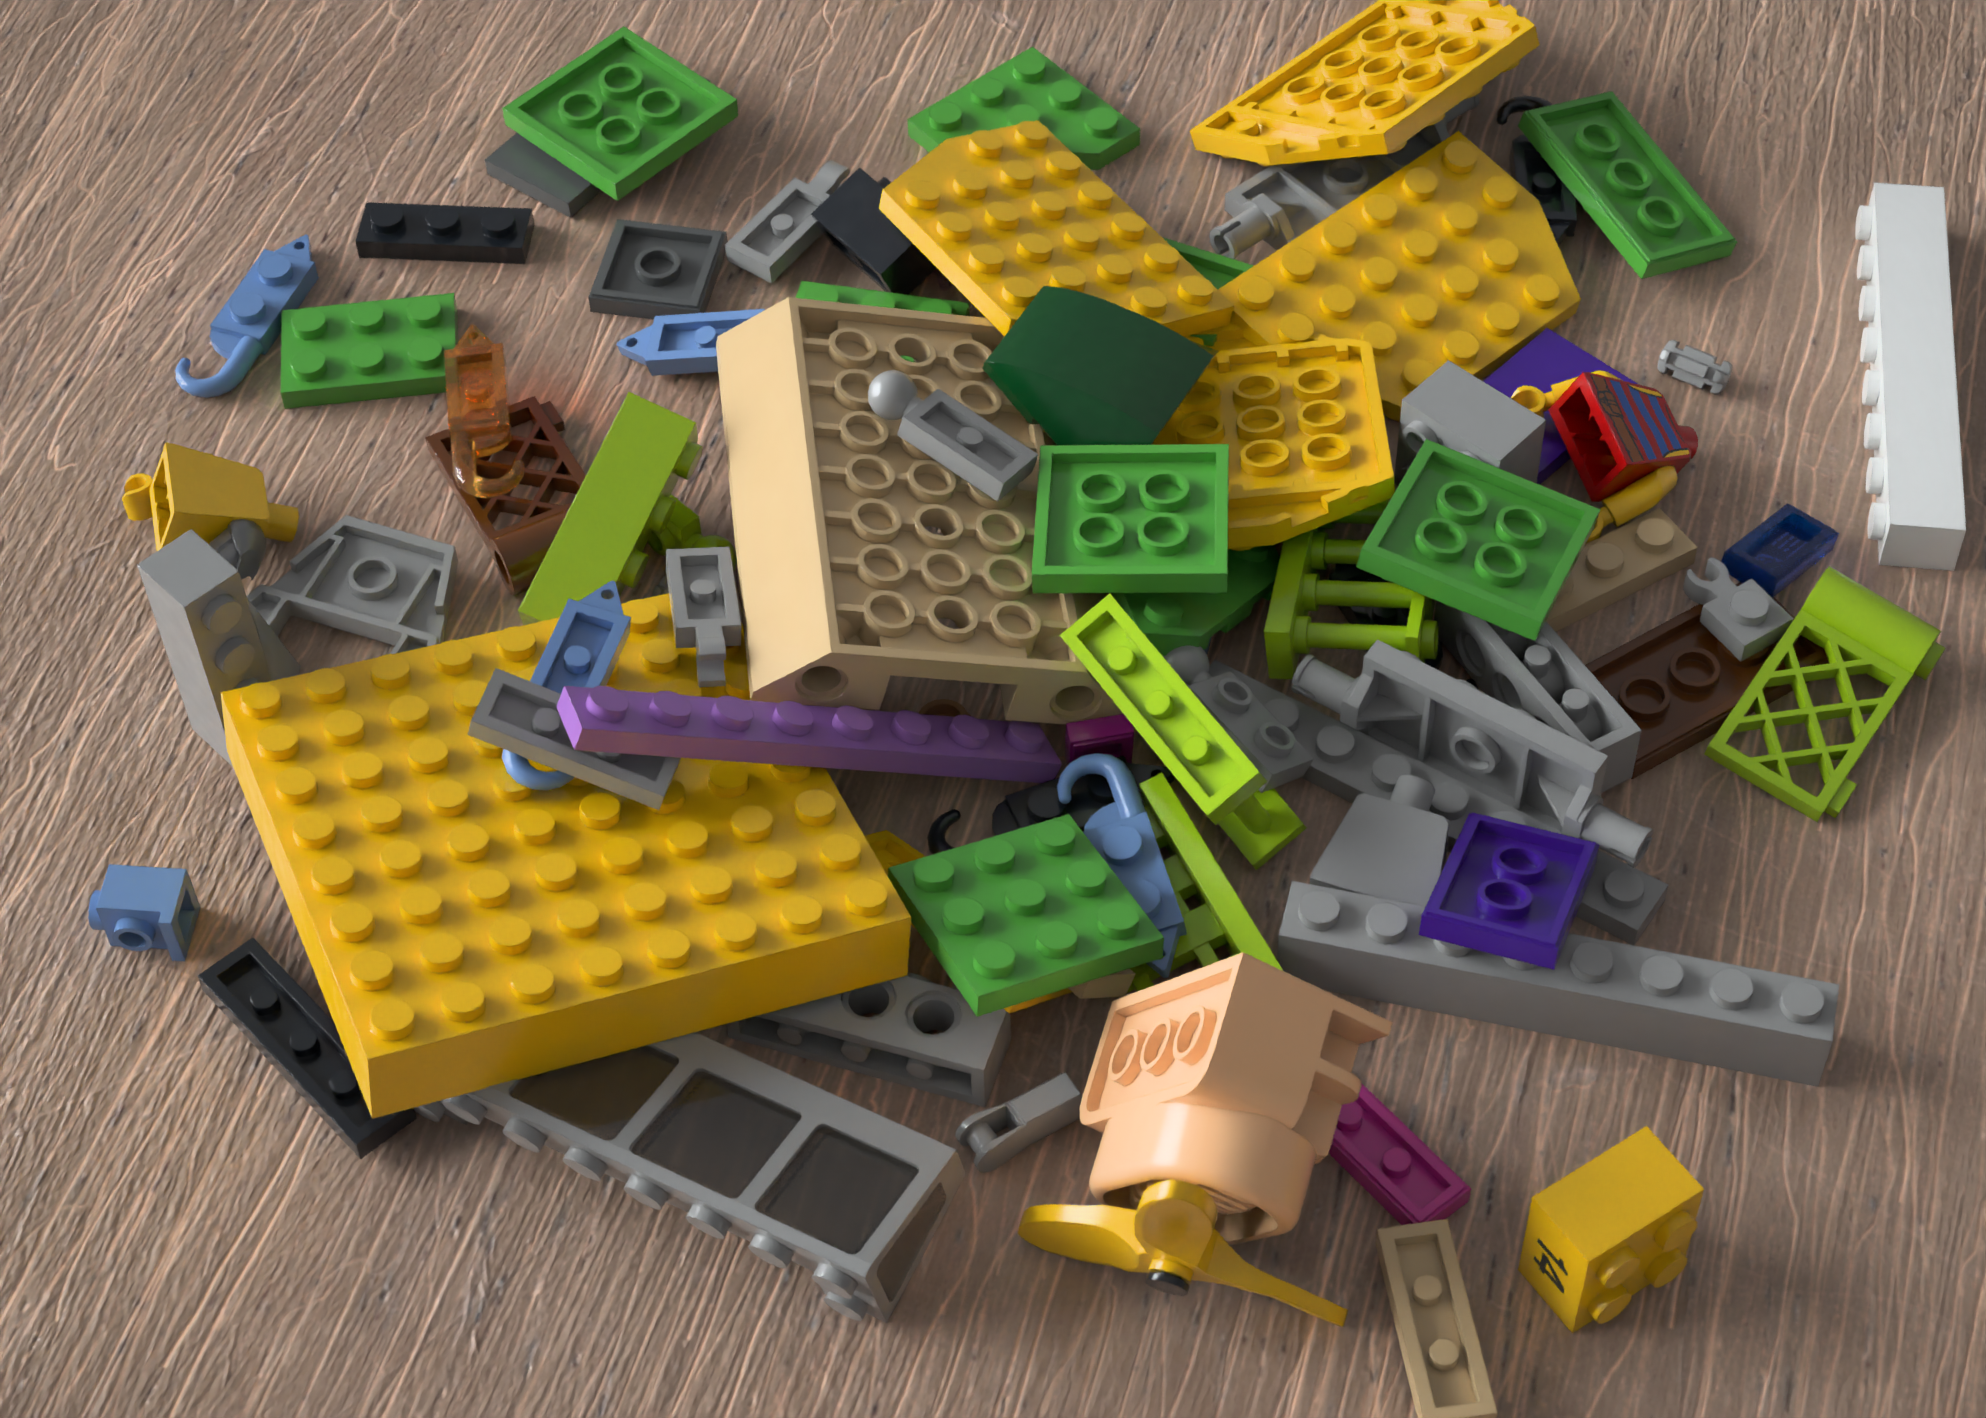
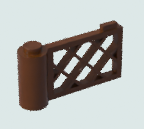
M535 396L425 437L430 454L492 554L502 581L512 596L528 591L572 502L565 505L549 503L555 491L577 494L586 477V474L558 433L565 430L564 421L551 401L539 404ZM530 420L535 425L528 437L505 434L507 429ZM466 444L480 446L473 458L449 455L448 451ZM495 449L518 453L511 465L489 461ZM533 456L556 460L550 472L527 468ZM478 477L501 481L494 493L472 490ZM517 484L540 488L533 500L510 496ZM500 512L523 516L520 522L498 531L493 527V523Z

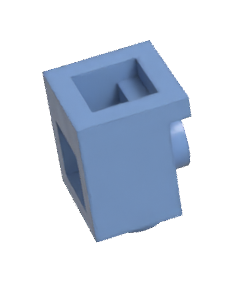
M109 864L101 890H95L91 896L88 911L89 924L93 930H105L111 946H121L132 951H145L150 948L168 949L172 961H185L200 911V904L187 869Z

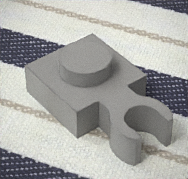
M1711 557L1707 561L1705 576L1710 581L1699 579L1691 569L1686 571L1683 591L1692 601L1703 604L1700 622L1740 662L1779 641L1793 621V618L1753 579L1736 586L1729 578L1727 567L1716 558Z

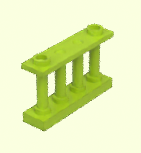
M1390 500L1383 501L1283 541L1264 628L1269 678L1293 679L1299 654H1309L1310 648L1369 650L1377 639L1399 651H1406L1415 655L1423 663H1425L1426 659H1436L1439 629L1438 621H1432L1436 600L1391 582L1320 580L1319 574H1316L1317 569L1326 570L1328 564L1357 565L1361 549L1366 540L1329 539L1325 529H1334L1336 523L1376 524ZM1319 605L1410 608L1407 626L1311 622V617L1307 616L1308 611H1318Z
M1110 593L1060 635L1207 817L1215 825L1219 824L1256 870L1307 828L1274 788L1263 793L1258 790L1268 781Z

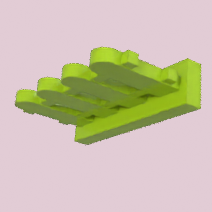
M1163 773L1140 783L1139 787L1145 810L1158 847L1160 849L1165 846L1171 856L1163 860L1187 931L1186 935L1179 937L1170 971L1194 959H1197L1201 968L1219 962L1213 950L1222 945H1225L1231 955L1230 957L1244 952L1283 971ZM1195 895L1201 906L1189 911L1184 900ZM1146 963L1129 968L1136 975L1127 993L1134 989L1138 992L1154 986L1152 980L1161 975Z

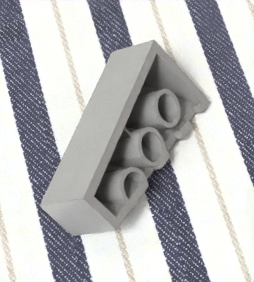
M190 529L137 564L191 727L233 767L226 746L221 692L246 687L254 683L299 675L301 666L246 597L239 571Z

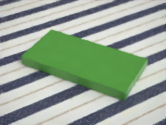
M1612 91L1523 112L1518 124L1519 129L1641 279L1731 256L1737 240Z

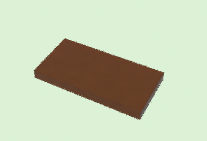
M1743 580V581H1741V582H1739V583H1737V584H1735V585H1736V586H1739V585L1743 584V583L1746 582V581ZM1767 593L1793 618V620L1795 619V617L1771 593ZM1698 604L1586 664L1585 666L1641 729L1631 779L1638 777L1717 733L1779 641L1740 662L1700 622L1703 604ZM1800 635L1793 645L1800 668L1829 664L1824 648ZM1784 661L1781 663L1777 671L1786 670ZM1791 684L1765 687L1763 693L1767 705L1792 692L1793 688ZM1753 706L1751 707L1746 716L1755 712Z

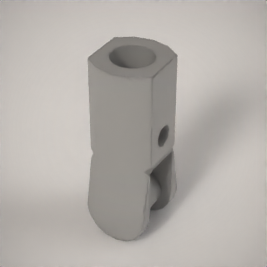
M1061 1073L1008 1102L971 1115L957 1128L955 1133L956 1139L961 1145L970 1146L976 1154L973 1162L980 1172L993 1171L1030 1145L1079 1120L1082 1095L1068 1075ZM1006 1127L1009 1128L1010 1131L1000 1137H997L995 1134Z

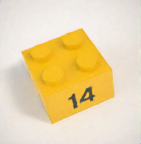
M1645 1126L1532 1197L1518 1271L1572 1334L1594 1319L1598 1324L1606 1323L1624 1310L1630 1302L1632 1295L1649 1284H1652L1655 1288L1666 1285L1685 1268L1688 1262L1686 1254L1690 1239L1698 1225L1696 1217L1704 1188L1656 1135Z

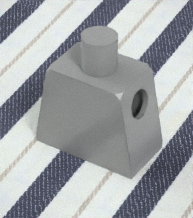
M1402 775L1397 779L1390 800L1368 793L1359 794L1315 865L1310 876V884L1426 906L1446 863L1449 836V820L1442 815L1428 812L1435 794L1434 786L1420 777Z

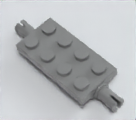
M1479 94L1461 101L1447 111L1445 117L1440 122L1422 129L1408 139L1406 146L1397 152L1384 155L1269 166L1225 194V211L1234 218L1210 231L1209 238L1212 248L1218 255L1225 253L1223 256L1231 259L1237 258L1239 254L1261 240L1267 242L1276 250L1280 249L1450 137L1446 129L1447 123L1466 111L1477 107L1480 101Z
M1378 639L1364 655L1362 674L1356 679L1317 660L1311 654L1301 661L1294 673L1292 691L1298 695L1302 694L1339 713L1340 722L1562 831L1561 834L1596 842V844L1600 845V849L1627 862L1633 868L1645 856L1651 844V836L1654 830L1648 826L1644 827L1603 806L1601 792L1608 755L1594 749L1586 741L1572 738L1536 720L1530 713L1522 709L1513 708L1479 691L1471 683L1455 679L1423 663L1415 655L1406 651H1399Z

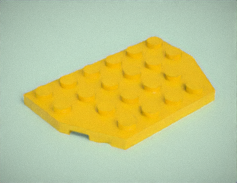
M1378 0L1192 128L1190 134L1195 150L1218 154L1223 158L1252 161L1261 166L1384 155L1397 152L1406 146L1408 139L1422 129L1440 122L1445 117V113L1461 101L1479 94L1483 86L1500 73L1517 67L1521 58L1540 46L1536 27L1526 17L1519 16L1518 11L1512 5L1503 7L1499 0Z
M1038 120L1023 121L1017 125L988 131L979 130L969 135L946 139L882 190L879 209L1004 337L1043 286L1066 288L1107 300L1152 319L1182 336L1230 324L1234 305Z
M1457 131L1218 289L1234 305L1230 324L1242 328L1244 338L1258 346L1308 342L1313 333L1324 334L1331 338H1351L1371 342L1383 413L1388 418L1400 422L1402 399L1448 360L1482 380L1507 362L1546 328L1553 330L1576 314L1581 301L1539 200L1460 131Z
M1234 324L1183 336L1219 352L1152 445L1229 444L1228 549L1243 551L1256 546L1275 545L1392 498L1395 492L1394 473L1371 342L1351 338H1331L1324 334L1313 333L1308 342L1258 346L1246 340L1243 329ZM1217 334V340L1213 346L1204 345V341L1199 337H1191V335Z

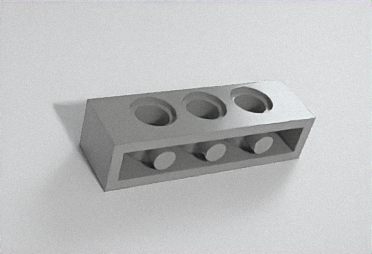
M1436 601L1434 621H1438L1440 641L1485 694L1513 708L1522 709L1530 713L1536 720L1572 738L1582 739L1594 749L1608 755L1602 792L1632 778L1641 729L1547 622H1545L1536 641H1533Z
M907 973V976L727 1024L728 1037L982 1107L987 1105L1011 1043L1010 1014L1007 1011L1000 1009L977 1017L958 989L935 984L926 977L914 973ZM867 1013L879 1014L874 1017H862V1015ZM931 1030L945 1031L936 1035L926 1034V1032Z

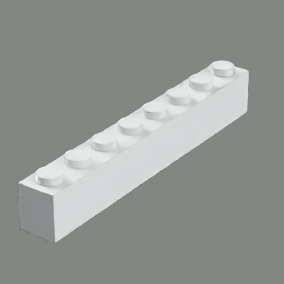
M1874 183L1869 206L1860 205L1858 208L1855 228L1856 240H1865V245H1861L1859 250L1857 279L1867 280V286L1862 287L1860 294L1859 320L1868 321L1869 326L1863 330L1860 350L1861 363H1870V370H1866L1864 375L1862 403L1866 406H1872V413H1868L1865 423L1864 448L1874 450V457H1870L1867 466L1866 493L1876 494V503L1872 502L1869 510L1868 539L1878 540L1879 565L1954 571L1966 533L1944 187Z

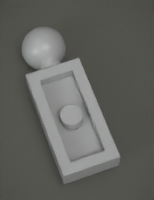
M896 370L882 372L871 382L868 390L869 404L872 410L884 419H902L898 436L997 502L1033 472L1038 457L1036 452L940 389H937L922 400L918 397L914 381L907 374Z
M1181 646L1163 656L1268 781L1258 789L1261 793L1305 775L1314 758L1295 739L1293 733L1282 725L1253 695L1251 689L1231 671L1212 677L1208 673L1209 659L1202 647Z

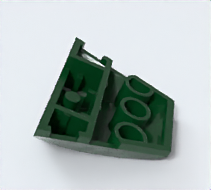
M1043 286L985 361L982 369L1029 424H1039L1056 445H1152L1219 351L1193 342L1152 319L1107 300L1066 288Z

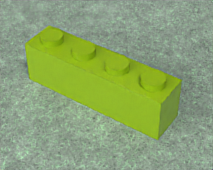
M628 392L518 609L523 625L560 617L568 599L579 601L610 581L616 582L619 597L625 585L633 589L635 588L649 559V555L642 551L652 531L661 534L673 514L676 500L670 498V495L679 477L688 480L701 457L703 446L697 444L696 422Z

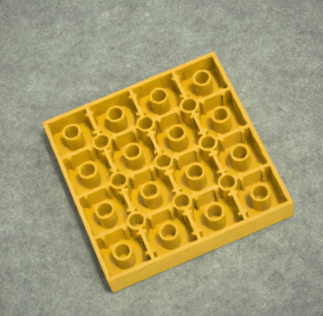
M669 593L644 599H635L621 604L623 614L631 617L630 634L606 686L626 691L651 693L671 691L688 696L713 698L733 696L741 700H750L742 622L741 646H725L726 660H723L725 686L699 687L696 648H676ZM560 617L522 626L508 627L504 630L459 640H449L441 644L400 653L386 654L377 658L337 667L322 668L313 672L269 682L254 683L246 687L221 692L227 752L372 1119L478 1091L492 1085L523 1079L907 976L911 916L826 768L681 758L660 810L576 777L564 786L551 790L530 789L517 783L506 771L502 760V748L467 735L470 722L495 668L530 681ZM528 759L531 766L537 770L545 772L557 771Z

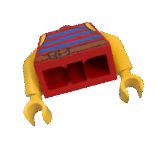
M1602 370L1591 373L1582 372L1578 377L1550 385L1552 391L1543 393L1540 389L1533 386H1521L1516 389L1511 399L1544 418V412L1549 411L1591 501L1602 502L1603 507L1599 508L1601 510L1595 527L1586 544L1599 538L1603 527L1613 522L1618 527L1657 505L1676 486L1677 474L1694 457L1698 448V437L1694 429L1677 424L1663 394L1657 389L1623 381L1611 373Z

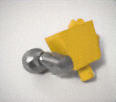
M165 442L154 478L152 479L148 474H134L128 478L124 486L125 494L123 495L122 502L128 518L133 521H142L153 517L157 551L192 529L239 571L241 579L250 575L253 580L266 552L265 538L291 543L297 531L298 508L268 502L264 477L260 470L249 465L215 456L211 453H204Z

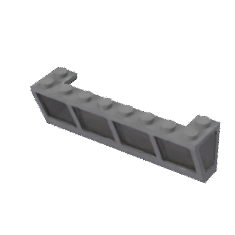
M696 1032L414 1107L416 1113L435 1122H439L443 1115L465 1125L468 1122L479 1125L484 1117L505 1126L502 1132L510 1140L530 1151L539 1153L545 1145L564 1154V1163L587 1178L600 1181L605 1173L626 1183L624 1190L634 1199L651 1208L661 1210L665 1202L688 1212L686 1216L687 1221L708 1235L724 1239L727 1232H731L750 1241L751 1243L748 1246L750 1251L774 1266L786 1269L790 1261L813 1271L812 1279L821 1286L824 1294H826L824 1301L828 1306L842 1315L857 1321H862L867 1313L881 1321L888 1322L966 1175L957 1149Z

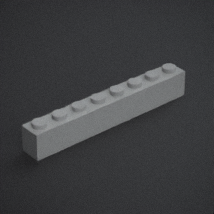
M1296 881L1291 883L1279 932L1277 961L1284 972L1325 991L1819 1087L1833 1041L1839 984L1570 933L1553 970L1420 936L1421 916L1426 907L1423 905Z

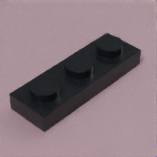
M366 202L355 242L359 258L526 264L534 229L532 209Z

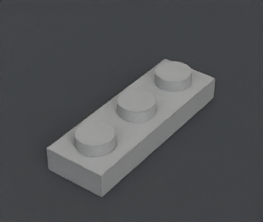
M495 668L471 719L467 735L660 810L681 758L574 750L556 708L561 693Z

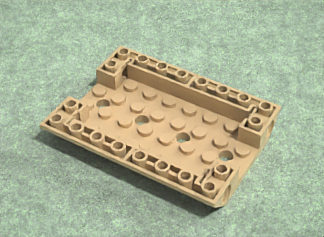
M788 297L718 336L716 353L750 701L775 703L794 701L802 705L837 708L848 705L864 710L879 711L891 675L1000 684L1005 720L1066 724L1123 714L1060 637L1065 630L1105 598L1108 593H1033L1032 560L1040 445H1056V443L1039 424H1029L982 369L985 361L1004 338V335L987 318ZM900 356L913 357L915 362L907 361ZM896 370L907 374L914 381L918 397L922 400L937 389H940L1036 452L1038 457L1033 472L997 502L898 436L902 419L887 420L878 416L872 410L868 401V390L871 382L882 372ZM924 527H937L944 536L933 534ZM947 618L954 620L960 629L946 627L937 619Z

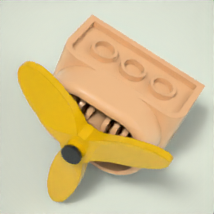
M1244 952L1113 1000L1079 1109L1081 1123L1103 1133L1089 1179L1091 1192L1102 1205L1048 1204L1031 1206L1023 1212L1018 1228L1019 1236L1030 1244L1053 1254L1079 1261L1113 1266L1128 1272L1148 1273L1145 1280L1146 1284L1168 1294L1186 1296L1192 1280L1223 1284L1272 1297L1334 1325L1344 1327L1348 1313L1346 1308L1252 1266L1244 1261L1229 1245L1281 1235L1292 1230L1298 1223L1314 1164H1318L1324 1157L1328 1156L1341 1107L1344 1104L1354 1102L1359 1097L1362 1086L1361 1080L1351 1073L1359 1044L1389 1036L1392 1022Z

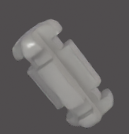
M1668 341L1659 356L1657 368L1661 373L1667 374L1669 369L1674 371L1672 377L1702 390L1708 385L1712 387L1710 393L1714 395L1722 393L1731 377L1732 365L1730 362L1724 360L1722 365L1717 364V357L1689 345H1685L1683 350L1678 348L1679 341Z

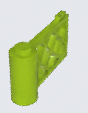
M1829 566L1814 586L1795 619L1709 743L1704 755L1816 822L1819 821L1824 812L1836 818L1857 786L1856 783L1847 779V776L1914 675L1926 681L1946 648L1936 642L1941 630ZM1800 635L1824 648L1829 664L1800 668L1793 647ZM1784 661L1786 670L1777 671L1781 663ZM1867 673L1889 686L1883 697L1857 701L1849 676ZM1834 678L1842 703L1813 707L1805 682ZM1791 684L1799 709L1770 713L1763 693L1764 688ZM1753 706L1756 715L1746 716ZM1871 714L1867 722L1864 723L1862 715ZM1847 717L1855 739L1854 742L1826 746L1818 721ZM1804 723L1812 749L1782 752L1775 727ZM1761 729L1769 755L1748 757L1727 743L1735 732ZM1842 759L1834 770L1831 760ZM1810 763L1818 764L1825 786L1817 797L1792 783L1788 770L1789 766Z

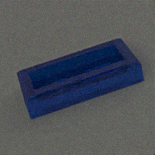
M1786 504L1727 549L1723 554L1721 562L1727 567L1730 576L1742 583L1753 579L1773 598L1830 553L1835 546L1839 533L1791 504Z

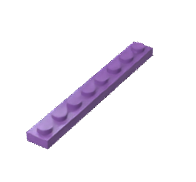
M564 686L556 707L574 750L1034 783H1044L1055 779L1062 765L1040 725L1026 721L976 719L968 715H957L955 717L925 715L909 710L898 712L862 710L848 705L839 708L802 705L794 701H782L779 703L741 700L733 696H721L719 698L688 696L671 691H659L657 693L617 690L609 686H596L593 688Z

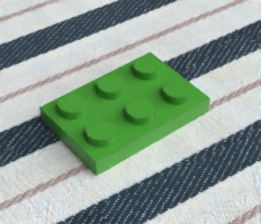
M454 293L282 310L280 393L285 409L460 391L458 312Z

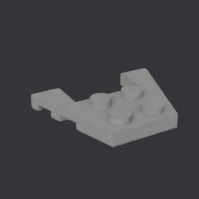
M345 515L289 561L291 566L289 572L271 586L260 584L246 596L277 636L289 618L296 616L394 645L395 647L390 654L443 643L458 567V558L455 546Z

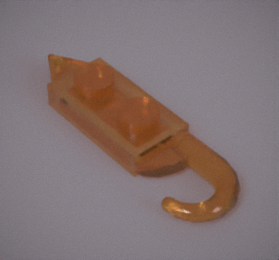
M472 324L454 349L444 350L452 470L458 487L463 491L476 497L489 498L506 494L515 488L524 476L525 463L522 460H516L512 470L501 478L486 479L477 474L476 458L489 456L502 450L512 441L507 365L503 343L494 344L481 330Z

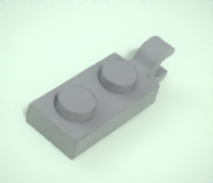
M830 160L821 167L818 174L808 184L794 177L725 244L727 261L773 283L823 233L811 216V213L841 186L840 183L850 174L849 168Z
M730 547L666 549V574L676 648H696L699 687L725 686L723 661L726 660L725 646H741V619Z

